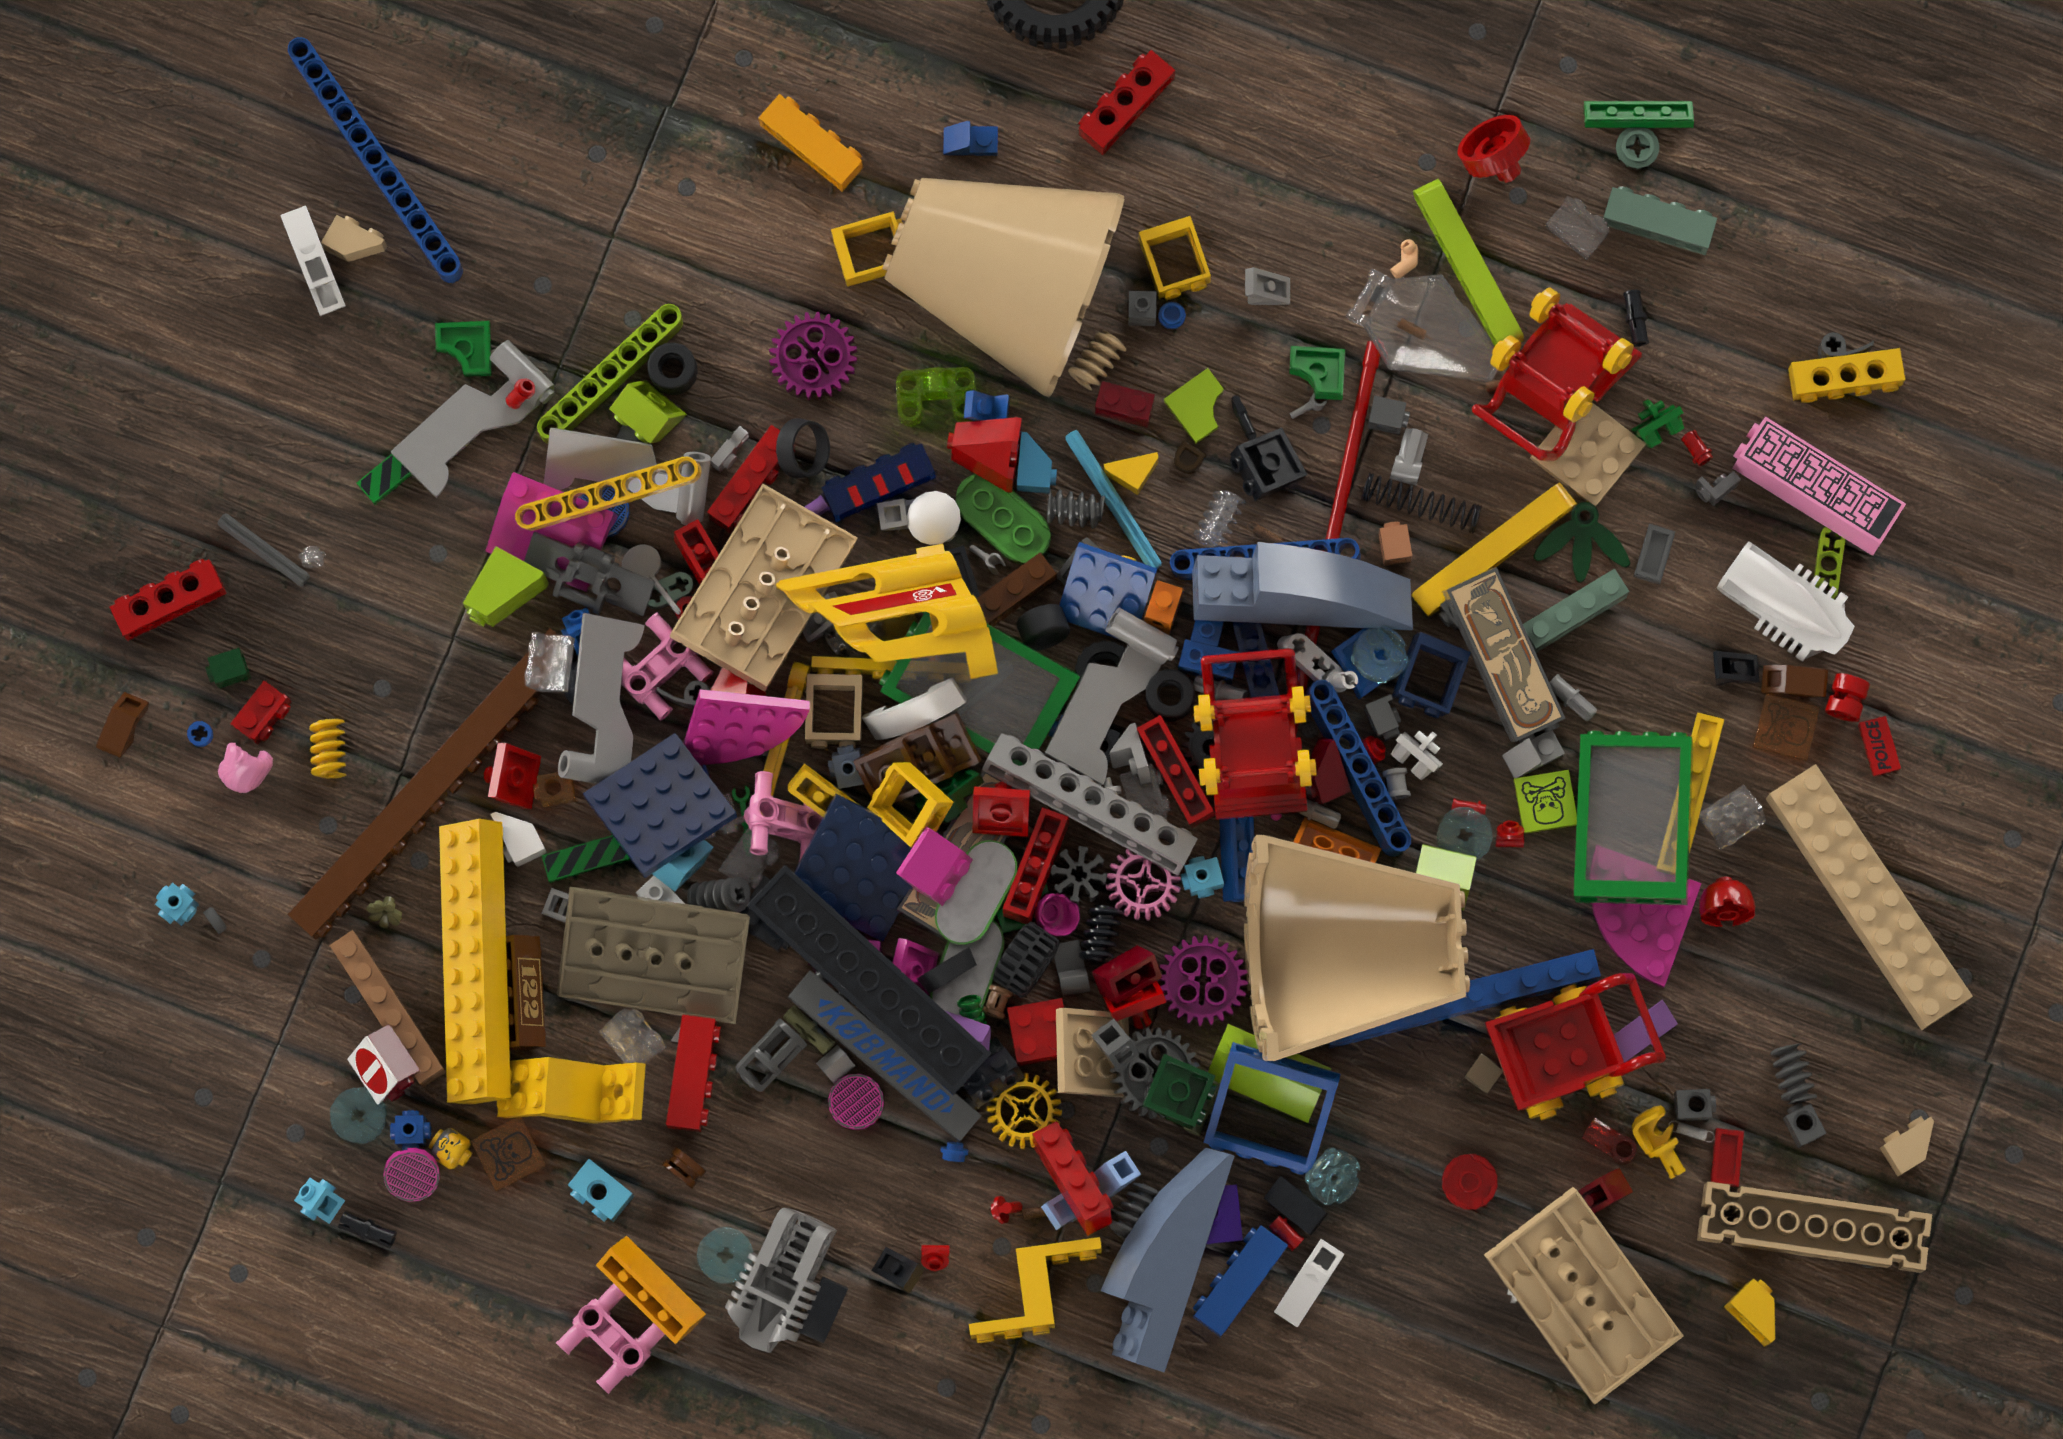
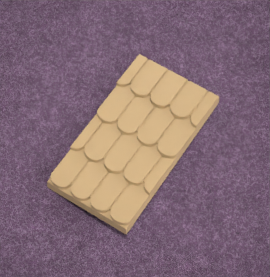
M762 484L671 631L670 638L682 643L703 657H707L710 661L731 671V673L750 684H754V686L765 692L813 614L807 613L795 605L784 591L776 588V583L783 579L840 569L858 538L767 485ZM830 586L817 588L816 590L824 597Z
M1574 1187L1502 1240L1495 1248L1493 1247L1484 1254L1506 1287L1511 1291L1561 1362L1594 1404L1598 1403L1683 1337L1678 1327Z

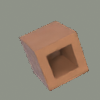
M1400 522L1384 524V528H1380L1378 534L1384 566L1411 562L1412 551L1407 524L1400 525Z

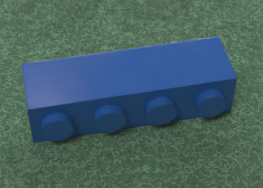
M1262 1225L1257 1230L1253 1227L1243 1239L1246 1246L1240 1253L1235 1250L1226 1262L1230 1267L1224 1276L1218 1273L1210 1284V1287L1213 1289L1207 1298L1202 1295L1193 1307L1196 1311L1193 1318L1220 1338L1288 1247L1285 1242Z

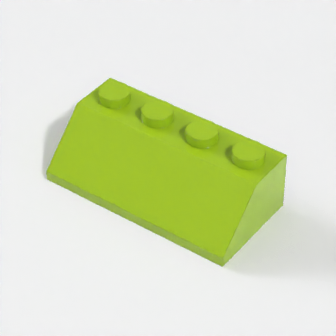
M1230 1024L1227 1025L1208 1070V1073L1215 1075L1214 1081L1221 1083L1232 1043L1235 1042L1258 1049L1255 1035ZM1299 1054L1286 1057L1331 1071V1068ZM1236 1063L1228 1087L1232 1091L1306 1123L1309 1122L1322 1092L1320 1088Z

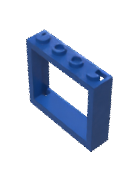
M1233 1042L1203 1143L1209 1144L1215 1150L1223 1151L1227 1149L1236 1152L1242 1158L1250 1159L1254 1157L1263 1160L1269 1166L1277 1167L1281 1165L1290 1168L1296 1174H1312L1341 1074L1286 1057L1276 1061H1265L1262 1058V1052H1259L1258 1049ZM1235 1063L1327 1090L1308 1158L1216 1131Z

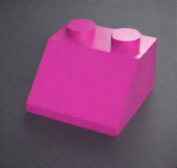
M926 826L896 874L915 890L943 906L946 900L953 895L961 877L968 872L973 859L963 850Z

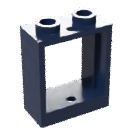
M1422 632L1413 635L1392 697L1399 699L1398 703L1405 707L1414 708V706L1424 709L1423 713L1433 718L1449 714L1471 652ZM1419 649L1454 663L1439 704L1405 691Z

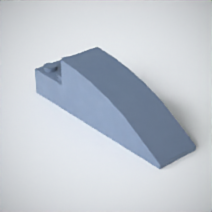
M1257 542L1252 558L1197 555L1192 570L1194 620L1395 630L1413 629L1410 579L1358 559L1310 548Z
M1209 1148L1201 1151L1159 1191L1126 1237L1101 1288V1291L1129 1301L1128 1306L1122 1313V1325L1119 1334L1115 1336L1113 1341L1114 1350L1112 1355L1165 1372L1234 1155Z

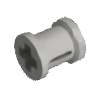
M1394 768L1382 772L1383 777H1386L1388 793L1392 800L1411 796L1406 786L1405 774H1407V768Z

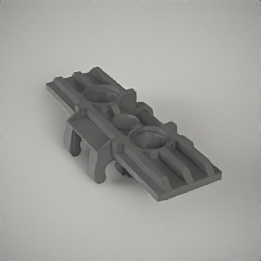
M538 532L533 533L524 562L544 572L546 577L557 581L553 591L554 597L559 598L561 596L593 609V613L598 615L606 601L644 616L656 582L620 567L618 563L614 562L615 556L582 542L572 547ZM558 557H566L569 560L566 570L559 567L557 563ZM575 578L592 584L591 591L598 595L597 599L564 585L568 581L572 582ZM608 578H617L621 583V589L617 591L612 590L608 586Z

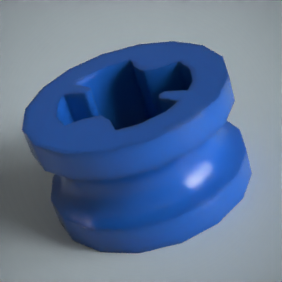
M197 721L189 726L187 736L193 745L204 747L212 741L213 731L207 723ZM200 727H204V732H208L207 737H202L201 741H196L197 737L193 736V732L199 731Z

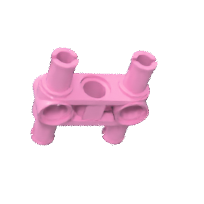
M657 612L646 621L645 625L656 634L661 642L636 666H632L625 658L623 659L621 685L638 703H645L661 721L671 713L673 708L657 693V687H661L682 667H686L701 682L708 680L714 672L700 659L698 653L687 647L681 654H676L672 651L673 646L678 642L670 638L673 629ZM636 679L646 681L645 687L640 691H635L631 688L632 683Z
M759 771L755 773V793L750 798V805L744 812V819L750 830H752L750 852L755 855H765L768 853L769 833L798 841L801 844V860L823 817L805 803L802 806L773 798L771 796L773 774L767 771Z
M614 1283L598 1300L596 1298L592 1299L580 1309L578 1315L573 1319L572 1323L574 1325L556 1342L569 1355L585 1337L588 1338L590 1336L614 1359L612 1361L614 1364L596 1381L608 1394L625 1376H632L636 1370L644 1365L645 1361L651 1356L652 1352L650 1350L665 1335L653 1323L638 1339L636 1337L633 1339L610 1317L612 1308L626 1296ZM592 1310L596 1311L599 1314L598 1322L592 1326L586 1325L584 1321L586 1313ZM632 1349L637 1350L639 1353L637 1363L633 1365L627 1364L624 1359L626 1352Z

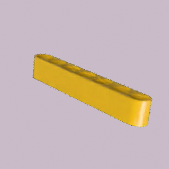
M688 456L680 457L524 504L517 509L515 520L520 527L526 530L542 529L692 484L701 477L702 469L700 464L693 458ZM686 463L694 465V473L690 477H683L681 474L682 466ZM660 471H666L668 474V480L663 485H657L655 482V475ZM640 479L641 489L636 493H631L628 488L630 481ZM607 487H613L615 490V496L610 501H604L602 497V492ZM580 495H587L589 498L588 505L583 509H578L576 499ZM556 502L561 503V514L557 517H552L550 506ZM529 510H533L536 514V519L532 524L526 525L523 521L524 514Z
M1560 482L1421 585L1411 596L1428 617L1439 611L1440 604L1446 601L1442 591L1497 567L1569 513L1577 503Z

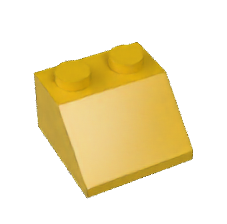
M1752 1279L1724 1308L1765 1347L1775 1340L1774 1298L1770 1295L1772 1293L1771 1288L1764 1281L1759 1280L1757 1282L1755 1279Z

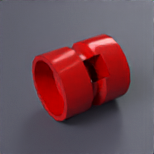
M1836 674L1831 688L1834 695L1829 696L1825 712L1841 720L1859 722L1864 707L1860 702L1866 699L1870 683L1853 675Z

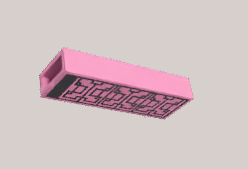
M1765 417L1760 425L1754 423L1746 436L1750 441L1747 445L1741 443L1733 456L1737 461L1732 469L1873 556L1906 504L1769 418Z

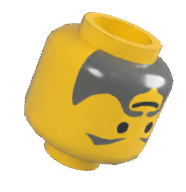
M447 1128L444 1131L440 1129L429 1144L431 1155L447 1169H454L458 1165L463 1167L472 1155V1152L469 1151L470 1140L453 1128Z

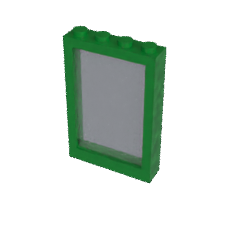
M922 612L921 620L919 623L913 621L906 636L910 637L933 632L930 614ZM987 624L992 638L998 674L970 679L965 652L894 660L896 664L892 671L886 669L879 681V684L883 686L880 692L899 703H903L927 693L931 686L954 678L967 701L950 713L958 711L973 744L990 753L1001 733L1007 736H1014L1021 744L1031 749L1039 750L1080 676ZM1012 759L1014 764L1018 766L1023 765L1021 761Z
M1588 731L1587 734H1580L1574 874L1575 902L1688 905L1693 770L1692 736H1687L1686 733L1682 732L1671 733V736H1659L1657 732H1644L1643 735H1632V733L1627 731L1615 732V735H1604L1602 731Z

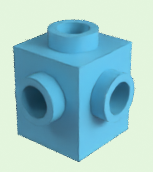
M1204 856L1188 860L1189 864L1184 865L1185 873L1180 874L1184 890L1189 889L1191 896L1198 895V898L1214 895V890L1224 887L1217 857L1205 860ZM1204 875L1206 878L1204 880H1200L1197 878V876Z
M174 883L169 887L167 885L164 886L156 897L158 901L155 905L161 909L158 915L170 924L175 920L182 926L184 922L190 921L197 911L196 908L199 904L193 899L195 893L184 884L180 887ZM176 898L179 899L178 905L170 906Z
M309 1178L306 1184L301 1187L298 1196L294 1200L303 1206L300 1211L312 1220H315L318 1216L328 1224L331 1223L345 1202L344 1199L333 1193L336 1187L324 1179L318 1183L312 1178Z

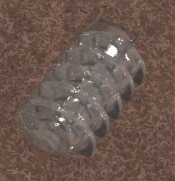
M1226 490L1214 491L1213 498L1216 501H1209L1208 507L1210 510H1206L1203 513L1206 520L1199 521L1198 526L1200 529L1194 531V537L1209 548L1219 547L1218 543L1227 544L1228 540L1222 535L1223 533L1232 534L1233 531L1227 525L1228 523L1237 524L1232 515L1242 514L1237 505L1247 504L1243 498Z

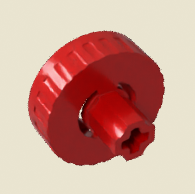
M1514 115L1496 116L1482 122L1468 132L1460 142L1457 153L1466 170L1473 177L1482 178L1497 175L1499 181L1508 183L1521 174V167L1518 161L1528 150L1530 137L1518 117Z

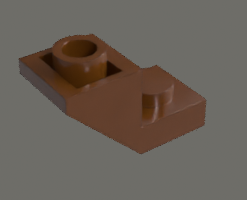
M1763 665L1761 693L1792 694L1799 697H1826L1828 670L1792 665Z
M124 692L111 708L97 741L96 748L121 758L134 742L135 726L148 711L149 702Z

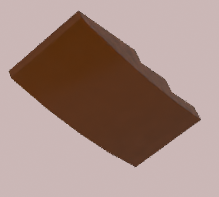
M955 711L860 756L853 763L872 799L873 793L880 787L887 769L893 763L910 762L933 784L952 777L958 771L978 764L981 758L958 711ZM906 780L894 803L920 792Z

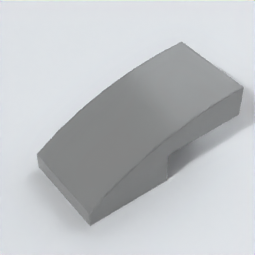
M898 499L877 503L881 530L909 529L907 513L915 499Z

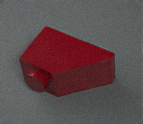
M1325 737L1319 738L1310 759H1315L1317 776H1311L1312 786L1305 788L1306 795L1311 801L1324 804L1351 792L1335 740Z
M1617 1168L1581 1188L1578 1192L1593 1213L1597 1214L1633 1193V1190L1620 1168Z

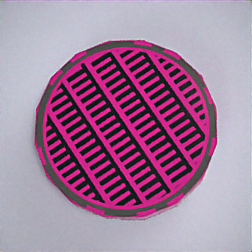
M851 1074L839 1079L831 1088L828 1098L829 1110L834 1120L842 1127L852 1130L866 1129L873 1125L881 1116L884 1107L883 1093L879 1085L870 1077L861 1074Z
M415 1147L393 1153L387 1160L383 1173L384 1183L389 1192L398 1199L408 1202L420 1201L429 1197L437 1189L440 1180V1171L434 1156L425 1150Z

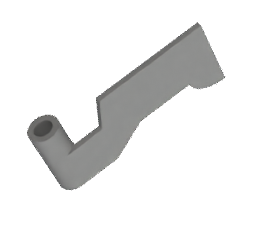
M509 340L499 345L490 356V360L509 378V381L492 396L466 384L463 385L391 451V454L436 498L442 493L448 482L449 472L446 464L483 431L520 423L539 404H546L555 395L553 391L555 385ZM519 379H530L535 385L533 397L526 399L519 409L510 408L505 401L506 396L511 393Z
M550 428L544 484L557 490H562L569 487L575 478L600 482L657 465L653 446L647 443ZM686 452L683 457L693 458L700 464L702 473L698 481L642 498V500L654 509L675 512L676 518L683 525H688L697 519L702 522L711 457L705 453ZM686 463L682 466L681 474L683 477H690L694 473V465L692 463ZM658 472L655 475L657 485H663L668 480V474L665 472ZM640 479L630 481L628 488L633 493L641 489Z
M1121 608L1116 609L1106 627L1107 633L1128 644L1118 666L1111 667L1094 663L1087 665L1044 753L1058 762L1066 764L1078 773L1090 777L1100 785L1104 784L1108 769L1107 758L1104 752L1100 750V747L1120 705L1145 690L1150 679L1158 673L1160 666L1167 660L1172 661L1179 648L1176 646L1177 640Z
M587 613L582 615L572 715L596 729L595 748L592 755L568 750L563 751L558 762V774L561 778L598 784L631 762L633 734L619 700L624 652L634 649L640 642L645 625Z

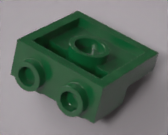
M965 768L954 773L952 777L935 784L954 802L943 822L948 823L956 820L961 815V812L968 808L963 798L972 795L974 787H979L984 783L980 773ZM922 793L912 796L916 802L914 807L918 814H920L928 800Z
M1163 1054L1142 1107L1163 1115L1167 1120L1192 1130L1195 1125L1200 1126L1203 1122L1206 1110L1202 1108L1206 1099H1212L1217 1087L1213 1083L1215 1075Z

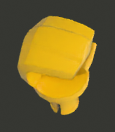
M1660 1105L1639 1114L1634 1119L1632 1131L1643 1151L1650 1158L1659 1157L1669 1174V1178L1672 1179L1676 1177L1675 1175L1678 1176L1685 1172L1686 1169L1674 1151L1675 1145L1679 1143L1677 1137L1671 1138L1674 1124H1670L1663 1132L1657 1127L1660 1118L1666 1114L1665 1108Z

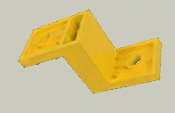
M552 1057L510 1061L511 1099L497 1101V1117L543 1116L592 1124L642 1120L646 1064L635 1062L599 1065Z
M1100 1237L1016 1248L1025 1316L969 1324L971 1339H977V1343L994 1341V1336L1005 1335V1339L1021 1338L1022 1332L1033 1331L1034 1336L1049 1334V1328H1055L1046 1261L1052 1260V1265L1068 1263V1258L1079 1256L1080 1261L1096 1259V1254L1101 1253L1102 1250Z

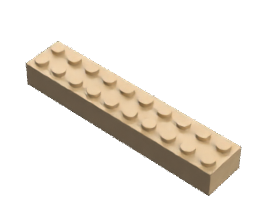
M1816 764L1767 796L1766 801L1921 1031L1973 997Z

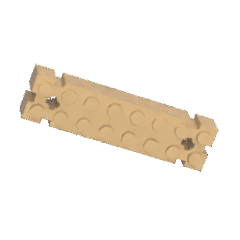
M1708 1181L1704 1184L1701 1207L1708 1208L1707 1215L1700 1217L1698 1241L1721 1243L1723 1237L1731 1238V1245L1883 1268L1890 1267L1892 1262H1898V1270L1918 1273L1926 1270L1928 1248L1921 1247L1922 1239L1930 1237L1932 1214L1909 1211L1905 1214V1217L1898 1216L1899 1209L1743 1186L1737 1189V1193L1729 1192V1184ZM1729 1208L1734 1210L1732 1214L1736 1213L1737 1218H1734L1731 1222L1726 1220L1728 1217H1724V1213ZM1897 1233L1901 1234L1900 1238H1904V1242L1899 1246L1892 1239Z

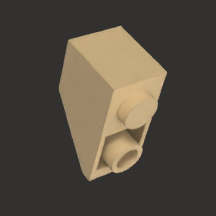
M336 215L321 241L325 251L347 262L384 252L388 246L383 239L384 235L377 230L369 228L367 231L359 227L360 223L349 216L342 218Z
M1920 1116L1907 1124L1909 1127L1908 1131L1900 1135L1897 1130L1883 1139L1886 1144L1880 1147V1150L1897 1177L1926 1160L1934 1124L1932 1117L1924 1120Z

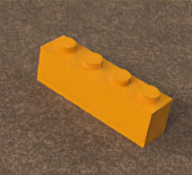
M779 94L758 117L760 126L843 192L863 169L861 154L851 146L847 149L842 145L840 137L833 131L828 130L826 132L819 126L821 123L815 116L810 113L805 115L801 112L799 104L788 96L785 99Z
M625 1236L613 1245L596 1264L675 1344L687 1336L706 1315L628 1236Z

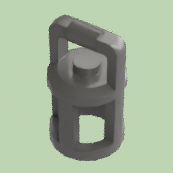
M779 1018L775 1025L737 1063L736 1071L747 1085L761 1092L782 1073V1070L807 1046V1043ZM787 1036L789 1040L772 1057L770 1053ZM754 1057L757 1059L755 1064L763 1072L767 1069L770 1071L761 1082H758L759 1080L748 1069H745Z

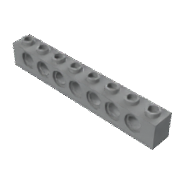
M1001 733L982 768L984 772L1016 789L1030 790V796L1177 876L1198 840L1190 831L1184 828H1177L1168 823L1164 817L1153 815L1144 810L1140 804L1133 801L1129 802L1120 797L1114 790L1099 786L1090 777L1073 772L1066 764L1047 758L1040 750L1031 749L1021 744L1014 736H1007ZM1012 759L1021 761L1023 765L1018 766L1014 764ZM1040 772L1045 774L1047 776V779H1042L1038 777L1036 773ZM1061 786L1069 787L1072 792L1064 791ZM1085 799H1092L1096 805L1088 804ZM1110 812H1116L1121 818H1114ZM1134 825L1142 826L1146 832L1138 831ZM1159 839H1166L1170 845L1162 844Z

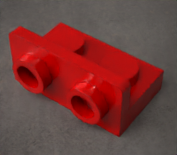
M264 680L230 724L258 745L261 740L264 742L270 737L274 730L272 726L278 718L282 720L288 714L291 708L289 704L292 701Z

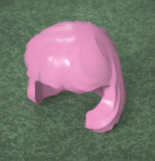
M229 743L224 760L219 765L218 775L229 789L239 793H248L262 783L273 766V758L266 751H260L258 757L251 756L246 751H243L241 747L236 746V743Z

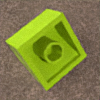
M647 380L628 383L609 408L615 414L614 418L620 424L630 426L636 431L635 436L644 443L649 442L650 444L663 439L687 415Z

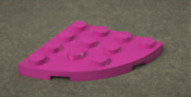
M700 689L683 744L700 766L703 764L733 762L759 756L787 740L801 727L810 711V701Z
M1598 845L1595 847L1590 869V880L1675 882L1676 876L1656 871V866ZM1688 879V905L1591 903L1598 927L1616 956L1620 957L1637 975L1664 988L1702 883Z

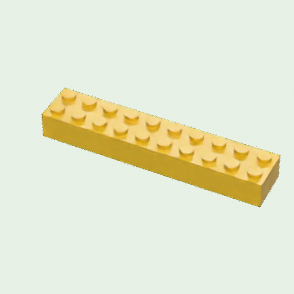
M475 819L439 826L447 1103L471 1105L511 1099L502 822Z

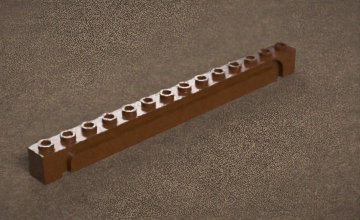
M549 628L287 915L315 940L319 936L321 938L325 937L333 927L331 923L338 916L343 917L352 906L350 902L357 895L361 897L371 885L369 883L375 875L380 876L385 872L391 857L394 854L398 856L405 850L408 845L406 841L412 834L418 835L427 824L425 820L432 813L435 815L444 807L446 803L444 799L450 793L455 794L464 784L463 779L469 772L472 774L476 772L482 765L483 761L481 759L487 752L493 753L497 749L498 743L502 742L500 738L507 731L511 733L519 725V717L525 711L529 713L539 702L537 698L543 691L548 692L557 683L556 677L562 670L566 671L568 666L576 660L574 658L577 655L575 650Z

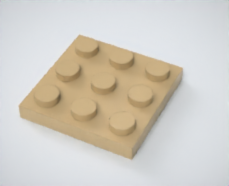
M1592 403L1593 406L1590 412L1585 417H1581L1576 421L1571 441L1559 459L1556 461H1541L1531 455L1530 459L1585 502H1589L1597 507L1642 451L1646 443ZM1555 426L1538 448L1541 450H1552L1558 443L1563 430Z
M1073 1008L1056 1009L1058 1093L1124 1097L1123 1093H1114L1119 1088V1084L1110 1082L1112 1079L1117 1078L1116 1073L1110 1072V1069L1114 1068V1066L1091 1036L1101 1026L1112 1020L1109 1012ZM1128 1017L1117 1021L1129 1036Z

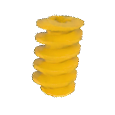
M343 719L319 720L309 726L310 731L316 733L310 736V741L316 744L310 748L311 753L316 755L311 758V763L316 765V767L311 769L312 775L321 778H341L346 776V774L338 772V769L346 767V763L338 761V758L346 756L345 752L338 750V747L345 745V741L337 739L338 736L345 734L344 730L337 729L338 725L345 723Z

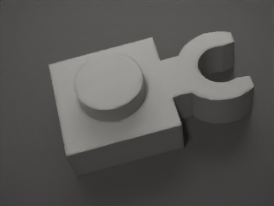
M739 426L731 438L727 439L711 458V465L718 472L721 473L724 468L729 469L735 463L737 450L749 438L748 432Z

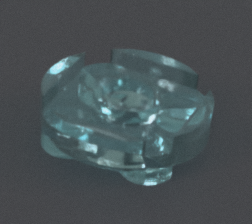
M1390 628L1368 629L1356 639L1353 645L1351 662L1366 679L1383 684L1396 678L1405 669L1408 661V655L1406 656L1404 648L1406 646L1405 642L1397 632ZM1374 650H1384L1383 656L1386 660H1378L1375 657Z
M1459 807L1449 811L1443 817L1437 830L1439 848L1476 856V861L1488 853L1493 837L1492 826L1488 818L1470 807ZM1461 829H1465L1466 832H1472L1473 836L1469 837V841L1464 842L1463 839H1458L1457 836L1460 835Z
M364 1087L351 1088L342 1092L331 1105V1125L336 1134L343 1140L351 1143L365 1144L376 1139L384 1129L387 1117L385 1104L382 1102L377 1105L370 1092ZM355 1109L359 1111L365 1110L366 1114L363 1115V1122L359 1123L357 1120H351Z
M1332 1147L1326 1149L1305 1176V1181L1309 1184L1311 1195L1325 1205H1331L1330 1203L1334 1202L1339 1204L1345 1202L1351 1197L1358 1186L1359 1179L1356 1177L1357 1169L1360 1171V1165L1354 1156L1344 1150H1337ZM1335 1174L1337 1179L1332 1181L1331 1178Z
M720 1227L708 1233L701 1240L697 1250V1260L702 1272L709 1279L720 1284H731L737 1280H742L739 1276L741 1271L749 1272L743 1266L745 1262L753 1264L748 1255L750 1252L754 1253L749 1239L739 1230L731 1227ZM724 1248H729V1253L734 1254L733 1259H728L727 1263H722V1259L718 1257V1252H723Z

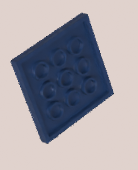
M676 733L583 793L586 801L644 878L737 818L736 811Z
M835 794L794 873L850 925L874 938L884 941L899 913L897 908L909 889H912L911 885L896 874L912 848L883 823L881 817Z

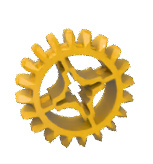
M1024 1073V1081L1017 1082L1014 1086L999 1094V1097H994L991 1102L995 1103V1106H987L986 1108L987 1112L995 1113L994 1116H990L987 1119L988 1123H998L992 1128V1132L997 1133L1002 1130L1003 1133L999 1137V1140L1002 1142L1007 1136L1011 1137L1009 1141L1010 1147L1015 1145L1016 1140H1020V1149H1025L1026 1140H1030V1145L1034 1148L1035 1144L1032 1133L1056 1121L1060 1125V1122L1053 1119V1116L1062 1115V1110L1053 1109L1054 1106L1061 1104L1060 1099L1051 1100V1097L1057 1093L1056 1089L1046 1092L1045 1090L1048 1088L1049 1082L1046 1080L1039 1086L1040 1077L1038 1075H1035L1033 1083L1028 1082V1073ZM1019 1089L1035 1091L1024 1100H1020L1010 1094ZM1041 1097L1044 1098L1048 1107L1045 1122L1034 1111ZM1004 1101L1014 1110V1115L1008 1125L1004 1123L1001 1117V1107ZM1025 1104H1030L1029 1112L1032 1117L1024 1115V1118L1019 1117L1018 1119L1019 1109L1017 1105H1023L1024 1107ZM1024 1122H1029L1038 1127L1037 1130L1030 1133L1014 1131L1016 1127L1018 1128Z

